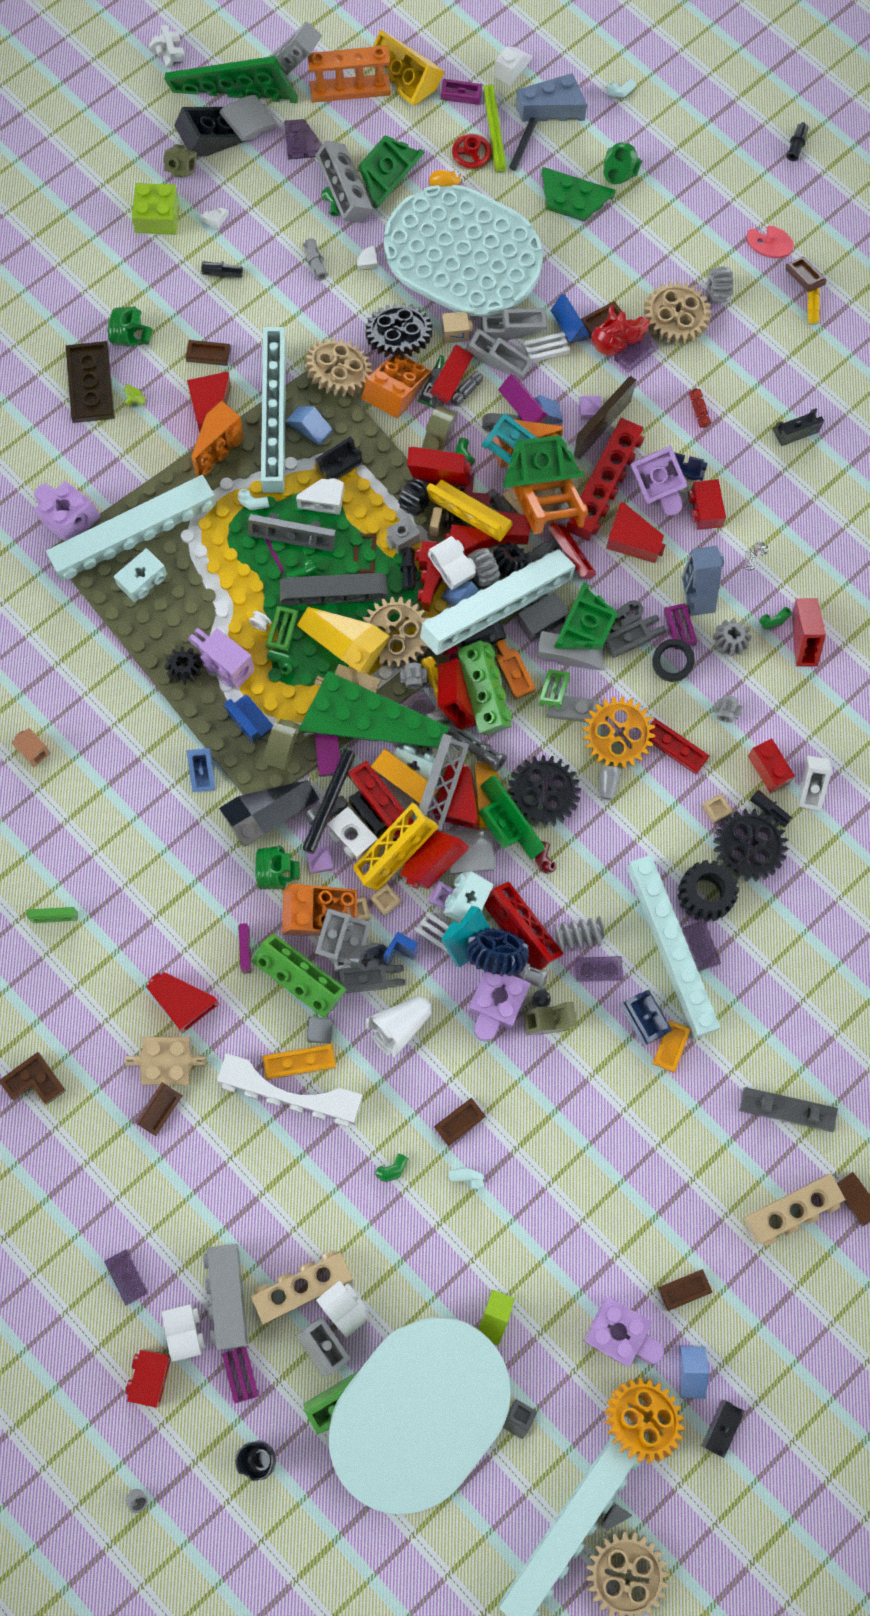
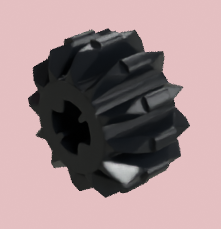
M415 477L411 481L408 480L406 486L403 487L402 492L399 494V508L407 514L415 516L423 513L430 501L426 489L429 485L428 482Z
M509 541L506 544L501 543L492 553L499 567L498 570L502 573L503 577L505 575L510 576L514 571L525 568L529 562L528 554L524 553V548L517 547V544L512 545Z
M181 646L180 652L173 649V656L167 655L166 660L168 663L164 664L165 670H168L167 676L173 678L176 684L182 680L183 684L186 685L188 679L195 682L194 675L201 676L200 668L203 667L202 661H199L201 658L199 653L194 654V650L191 647L185 651V648Z

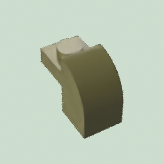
M437 406L428 421L422 448L444 451L448 436L453 432L458 412Z
M283 719L274 724L267 742L263 764L285 770L291 760L294 743L300 734L298 731L301 726L300 724Z
M564 1002L553 1007H536L523 1012L526 1035L558 1033L570 1030V1027L577 1025L574 1002Z

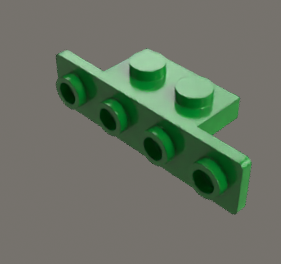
M495 775L490 776L480 787L491 804L482 808L478 812L503 850L519 842L531 860L545 850V846Z

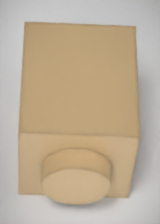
M467 312L442 314L444 343L469 341V332H473L472 319L468 320Z

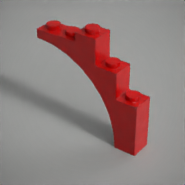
M496 511L512 521L511 528L500 542L476 527L451 525V531L446 532L445 540L451 536L455 540H459L464 548L463 554L468 557L475 550L499 546L501 543L506 544L508 541L511 544L528 545L531 526L523 514ZM422 541L421 548H417L415 560L419 561V570H422L421 582H424V589H419L418 602L421 603V610L430 612L434 595L443 578L428 556L429 549L439 543Z

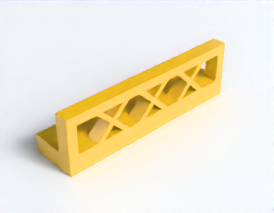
M440 480L437 486L429 483L426 487L430 501L499 542L512 526L511 520L443 480Z
M411 803L352 868L364 886L379 891L439 827L435 821L425 817L416 804ZM415 813L417 819L412 825H408L409 817ZM397 830H401L400 837L397 841H393L394 833ZM382 846H386L385 853L382 857H378L379 849ZM367 862H370V869L364 874L362 868Z

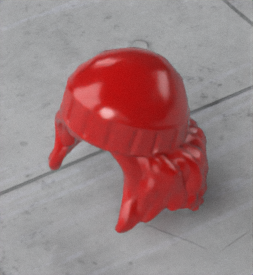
M610 306L607 320L594 328L591 340L598 352L606 356H615L625 349L628 344L631 345L641 341L644 334L647 333L650 321L647 317L641 316L634 320H626L625 312H620L617 317L614 312V306Z

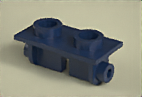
M675 453L683 475L693 481H703L708 463L704 462V459L689 456L688 463H685V455Z

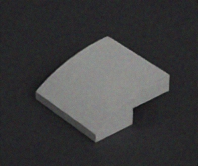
M256 95L238 99L223 107L219 112L241 141L257 139L260 132L275 130L278 124Z
M489 828L444 832L460 838L469 846L468 851L449 868L450 875L469 871H493L496 869Z
M328 909L314 954L351 965L350 956L355 949L366 945L372 922Z

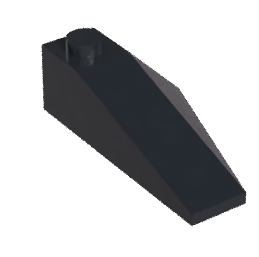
M305 780L238 796L221 806L219 810L242 847H245L318 801L319 797L310 782Z

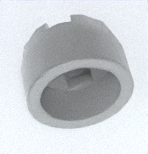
M133 1489L126 1496V1505L132 1513L141 1512L148 1504L147 1496L140 1489Z

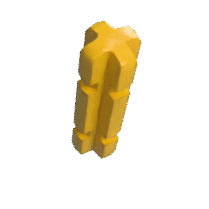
M820 288L808 293V324L816 325L820 320V314L818 313L820 311Z
M429 656L422 659L421 662L427 670L428 680L431 687L435 690L433 692L437 699L438 667L435 668L436 662L434 657Z

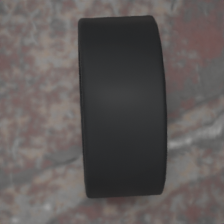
M668 639L660 643L652 657V666L656 675L662 680L677 682L686 678L692 671L695 663V656L691 646L679 639ZM669 648H678L686 656V665L678 673H669L661 666V655Z

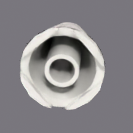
M417 996L371 1015L365 1021L368 1030L373 1029L375 1034L372 1038L379 1048L388 1056L392 1053V1057H395L431 1016L432 1006L426 998Z

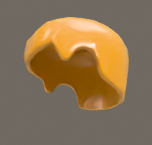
M436 170L429 177V185H439L440 187L459 185L461 174L457 177L455 171Z

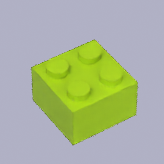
M135 183L132 208V222L135 233L176 235L179 207L176 184Z

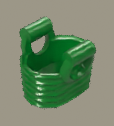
M620 142L608 148L603 162L605 179L611 184H621L638 175L642 160L637 157L634 146L626 142Z
M135 306L116 307L112 310L107 329L108 339L111 344L133 347L136 344H149L152 328L141 325L142 312ZM142 329L141 339H136L134 333Z
M281 845L257 849L255 876L258 888L260 890H283L286 882L300 879V862L292 861L290 854L285 853ZM290 872V877H285L283 874Z

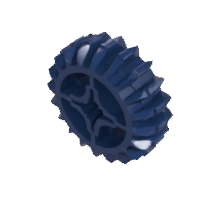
M494 927L491 929L485 928L484 931L479 930V933L474 932L466 944V958L470 960V964L476 965V969H482L484 973L489 972L492 975L498 974L503 977V975L512 976V974H519L520 971H523L529 958L528 945L524 943L523 939H519L518 935H513L510 931L496 930Z

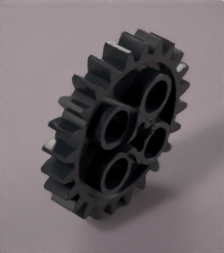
M394 303L392 308L389 305H386L385 310L378 308V313L373 312L372 318H368V323L365 324V335L368 345H371V349H377V354L385 352V357L393 354V359L397 355L404 359L405 354L412 357L413 351L419 354L420 348L426 349V343L430 344V338L433 337L430 316L426 317V311L420 312V307L413 309V304L405 307V303H402L401 307H398Z
M542 755L541 761H538L535 756H533L532 763L524 760V767L518 765L517 771L519 773L512 772L511 777L514 780H509L508 783L513 788L508 789L507 793L513 795L511 799L516 803L523 816H527V822L529 823L531 820H534L535 827H537L539 822L543 823L544 828H546L548 822H551L554 827L556 819L564 823V815L570 818L572 815L570 809L576 810L577 808L574 802L580 801V797L576 794L581 792V788L575 787L579 784L580 780L572 779L576 772H568L569 764L562 767V759L555 763L554 756H551L549 761H546L544 755ZM549 773L550 778L543 807L540 810L538 805L545 776ZM537 774L542 780L534 782L530 779V776ZM560 780L563 786L555 787L552 781ZM532 795L537 801L529 803L525 800V797ZM553 800L558 803V807L550 808L547 802Z
M746 808L742 811V815L735 811L733 817L728 815L726 822L722 821L720 823L721 829H717L715 832L719 837L713 840V843L718 844V846L713 851L720 852L716 860H723V864L728 866L729 870L736 872L737 879L744 875L745 882H747L752 876L754 881L757 882L759 875L765 880L768 877V873L774 875L776 872L775 868L780 869L782 866L780 861L786 859V856L782 853L788 850V847L782 845L788 839L781 838L785 830L777 829L780 822L773 824L771 822L773 819L772 815L766 819L764 818L765 811L757 815L756 809H753L751 814H749ZM750 826H753L754 833L752 835L751 846H754V848L750 852L751 864H748L747 857L749 855L750 845L747 843L751 838ZM735 829H742L745 832V836H738ZM758 832H764L768 839L763 840L759 838ZM738 850L742 852L743 858H736L733 851ZM756 854H763L766 858V861H759L756 858Z

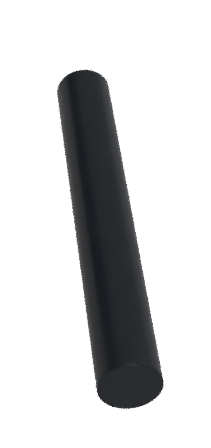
M530 118L509 168L513 171L517 170L537 124L535 118Z

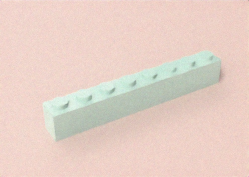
M263 327L261 484L263 493H285L286 336L284 327Z
M202 474L46 550V553L60 580L71 579L77 573L85 569H92L97 563L103 560H110L116 554L124 550H130L144 540H151L162 531H169L175 525L183 521L187 522L201 512L210 511L217 505L215 495Z
M559 549L552 553H547L538 561L529 563L525 568L514 571L505 579L496 581L492 586L479 590L475 595L461 600L452 608H447L441 614L425 620L422 623L420 638L438 655L571 581L575 565Z
M649 855L631 861L627 871L688 1026L691 1029L694 1039L714 1033L720 1028V1025L653 857Z
M614 1434L607 1441L499 1601V1609L507 1616L539 1615L538 1607L542 1601L546 1603L554 1592L552 1586L557 1579L561 1581L569 1570L568 1562L572 1556L574 1558L578 1557L584 1547L582 1541L586 1535L591 1536L595 1532L599 1524L596 1520L600 1514L608 1512L613 1504L611 1498L615 1492L618 1491L620 1493L628 1481L625 1477L631 1469L634 1471L640 1463L637 1462V1455L628 1459V1450L620 1453L621 1444H612V1441L616 1438Z

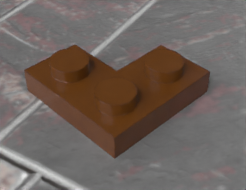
M39 1052L0 1079V1084L13 1101L33 1087L44 1104L48 1105L66 1091Z

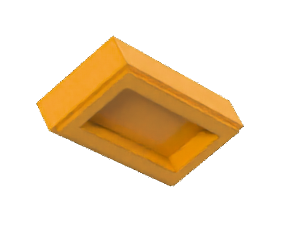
M669 1020L668 1024L672 1031L662 1036L652 1064L675 1073L691 1029Z

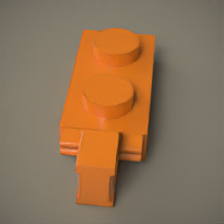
M505 639L496 642L497 645L495 647L498 655L495 657L497 664L514 699L517 700L535 692V686L518 651H515L514 648L509 650Z

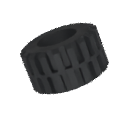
M703 860L701 864L699 862L695 863L692 868L690 867L686 871L678 885L679 893L677 896L678 900L682 901L680 903L681 908H686V914L688 916L693 914L694 919L697 921L700 918L703 919V922H708L710 919L717 921L720 917L723 918L738 899L739 887H736L738 880L732 877L734 872L732 870L727 871L725 864L717 865L718 861L715 860L712 863H709L708 860ZM704 880L714 883L719 889L720 899L715 902L703 900L697 894L696 883Z

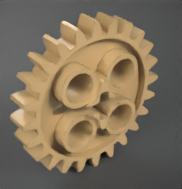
M669 281L668 287L662 283L660 290L655 287L653 294L649 293L648 300L645 302L643 314L650 321L648 329L654 328L652 335L659 333V340L666 337L667 343L673 339L675 345L678 344L679 340L686 344L687 338L693 342L695 336L700 338L702 332H705L707 325H709L712 311L709 310L711 304L706 303L708 297H701L702 290L695 292V285L688 288V282L681 286L680 281H677V284L673 286V283Z
M332 337L331 342L326 338L323 339V342L317 340L316 345L312 344L310 349H308L304 364H306L305 371H308L307 377L313 378L312 384L319 383L318 389L325 387L327 394L333 391L334 396H337L338 392H340L343 397L346 396L347 392L353 396L354 392L360 394L361 389L364 390L366 379L373 372L371 370L372 363H368V356H363L364 350H357L358 345L350 346L351 341L345 344L342 338H340L339 342H336L334 337Z
M391 597L388 604L382 599L383 606L381 607L375 603L376 610L368 609L370 618L363 617V620L366 623L374 624L391 636L387 642V647L383 648L376 661L380 658L381 666L388 662L390 669L394 663L401 669L402 662L408 664L410 659L418 662L416 655L424 656L421 649L429 648L420 638L422 623L428 619L423 618L426 614L425 611H419V604H415L412 607L411 599L405 604L402 597L399 598L398 602H395L394 598ZM397 613L400 615L397 621H389L392 614ZM409 627L417 628L416 633L413 635H407L406 631ZM393 630H395V631H398V630H399L400 634H399V635H397V634H394V635H393V634H392V631H393ZM395 644L403 645L399 652L392 651V647Z
M622 1530L621 1538H618L613 1532L612 1541L610 1542L603 1537L605 1546L601 1547L596 1544L595 1548L598 1554H589L594 1563L586 1564V1568L591 1570L592 1574L586 1575L585 1578L588 1581H593V1584L589 1585L587 1589L589 1592L596 1591L592 1597L594 1602L602 1600L599 1605L601 1611L609 1607L608 1616H613L615 1612H617V1616H624V1614H627V1616H633V1614L643 1616L642 1611L644 1610L649 1615H652L650 1606L653 1604L659 1608L660 1605L656 1600L657 1597H666L660 1590L661 1588L669 1587L665 1581H662V1578L669 1576V1573L661 1569L667 1565V1562L665 1560H658L662 1552L660 1550L653 1552L655 1547L653 1541L645 1545L647 1537L642 1535L638 1541L637 1534L634 1531L630 1538L627 1537L624 1530ZM614 1553H621L623 1555V1562L618 1566L611 1565V1556ZM641 1558H645L648 1561V1567L643 1572L636 1570V1563ZM605 1569H611L626 1574L627 1569H629L633 1576L649 1578V1582L645 1583L633 1578H628L627 1582H625L622 1576L607 1574ZM610 1580H616L619 1583V1587L614 1593L606 1591V1584ZM635 1586H642L644 1589V1593L639 1599H634L631 1596V1591Z

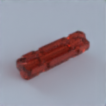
M694 388L689 392L696 418H699L697 419L700 428H707L711 425L710 417L707 416V407L704 398H702L701 389Z

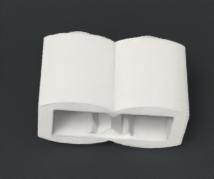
M452 536L432 547L428 552L430 560L451 590L473 578L476 573L475 563L471 558H467L463 554V545Z
M339 1280L316 1301L347 1338L370 1318L365 1313L368 1307L359 1297L355 1300L356 1292L349 1284L344 1286Z
M193 1304L162 1311L171 1362L203 1354L202 1349L206 1348L204 1334L198 1331L197 1323H201L199 1309L194 1308Z

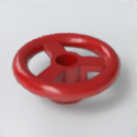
M473 133L460 136L452 146L454 160L460 166L469 169L485 165L492 153L488 140L481 135ZM462 142H464V147H459V145ZM481 144L484 145L486 150L485 156L482 159L478 156ZM458 154H466L472 157L474 162L464 161Z

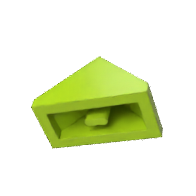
M491 1290L478 1330L487 1336L494 1345L499 1346L508 1324L515 1298Z

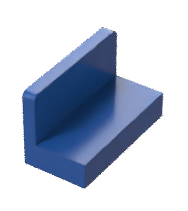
M561 294L550 311L570 343L586 340L590 334L567 296Z
M244 695L235 703L231 698L224 703L226 712L253 744L272 730L273 724L248 695Z
M397 932L383 955L384 964L389 966L397 951L414 960L418 953V943Z

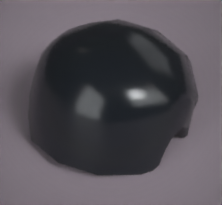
M261 1440L244 1444L237 1451L235 1458L238 1473L247 1476L250 1481L267 1479L274 1472L277 1462L273 1448Z

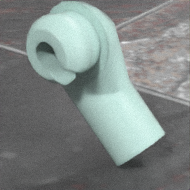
M629 79L623 86H618L616 82H610L607 85V93L611 97H626L636 87V83L633 79Z
M241 489L239 491V502L249 510L269 508L267 497L255 499L250 495L248 489Z
M470 1168L449 1171L451 1182L468 1180L471 1181L473 1189L484 1187L483 1180L485 1178L482 1173Z

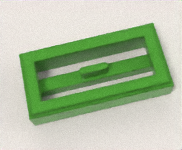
M277 606L266 643L267 649L274 648L276 651L282 650L284 653H288L299 615L298 610ZM283 612L285 614L277 642L273 643L280 615ZM292 614L285 643L281 645L289 615Z
M548 669L539 699V706L543 707L544 704H548V708H552L554 705L556 709L561 710L570 680V672ZM554 675L556 678L550 698H546L552 676ZM564 677L558 699H555L560 679Z
M74 907L27 909V918L32 923L77 921L78 911Z

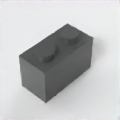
M554 592L550 595H543L532 606L527 605L519 611L517 623L529 640L533 642L540 638L541 631L550 632L565 623L570 612Z

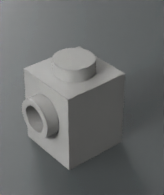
M408 516L387 528V538L385 540L391 550L395 549L399 555L403 548L413 547L420 543V532Z

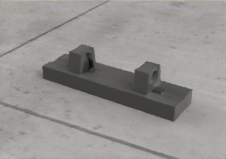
M270 513L269 517L250 514L248 519V536L331 552L334 550L336 530L321 528V522L312 521L311 525L279 520V514Z
M744 1087L739 1111L834 1132L838 1108ZM808 1108H810L811 1114L807 1119Z

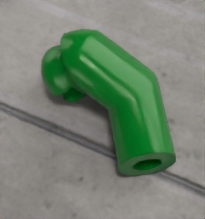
M326 187L322 191L321 196L331 203L329 214L331 216H339L340 211L329 187Z
M461 437L459 438L455 453L464 454L467 462H470L472 467L475 463V458L467 451L469 440Z
M269 649L267 660L277 662L283 675H291L294 671V665L290 656Z

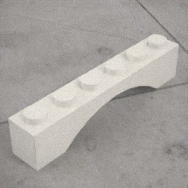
M227 1053L217 1079L218 1083L222 1084L221 1088L230 1092H235L236 1089L245 1091L244 1096L258 1099V1096L267 1098V1103L280 1106L281 1103L290 1105V1110L303 1113L304 1110L313 1112V1117L326 1120V1117L336 1119V1124L348 1127L349 1123L355 1125L363 1099L362 1094L342 1088L317 1095H299L286 1092L264 1080L249 1060Z

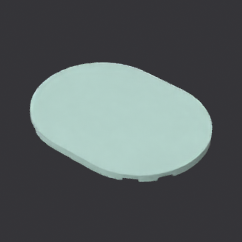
M436 185L424 188L423 191L415 195L411 194L392 212L384 232L385 256L391 271L399 281L411 290L454 312H467L468 316H491L502 313L504 309H512L532 292L541 275L543 264L542 245L531 223L515 210L464 186L440 187Z
M437 1317L419 1319V1321L402 1326L383 1340L345 1388L331 1416L328 1436L331 1460L338 1478L351 1495L364 1505L381 1512L410 1514L429 1509L441 1503L458 1489L495 1441L508 1415L511 1396L509 1374L505 1362L495 1345L481 1331L468 1323L457 1319Z

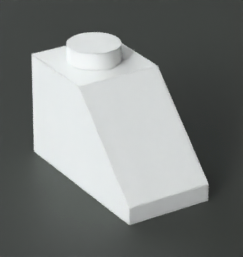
M505 47L495 60L494 77L511 86L532 60V56L517 47Z
M334 478L321 479L297 494V507L299 509L340 515L345 492L344 482Z
M807 755L801 778L799 807L815 810L822 809L832 772L829 759Z

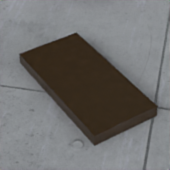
M108 342L65 345L72 422L80 423L115 419Z
M632 376L628 377L577 434L574 456L578 459H581L629 405L636 384L635 378Z

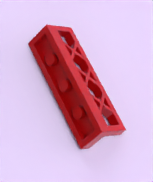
M364 761L348 772L347 776L389 828L405 809L367 761ZM409 817L408 825H412L414 821ZM397 830L394 833L396 839L400 837L401 830Z
M509 881L490 891L484 907L503 931H510L511 934L518 935V938L523 939L524 943L528 945L529 958L527 963L530 964V967L542 971L551 962L564 954ZM506 890L511 899L507 898L502 891ZM517 909L522 911L525 917L521 916ZM531 928H534L538 932L539 936L536 935ZM545 946L549 947L554 955L551 956Z

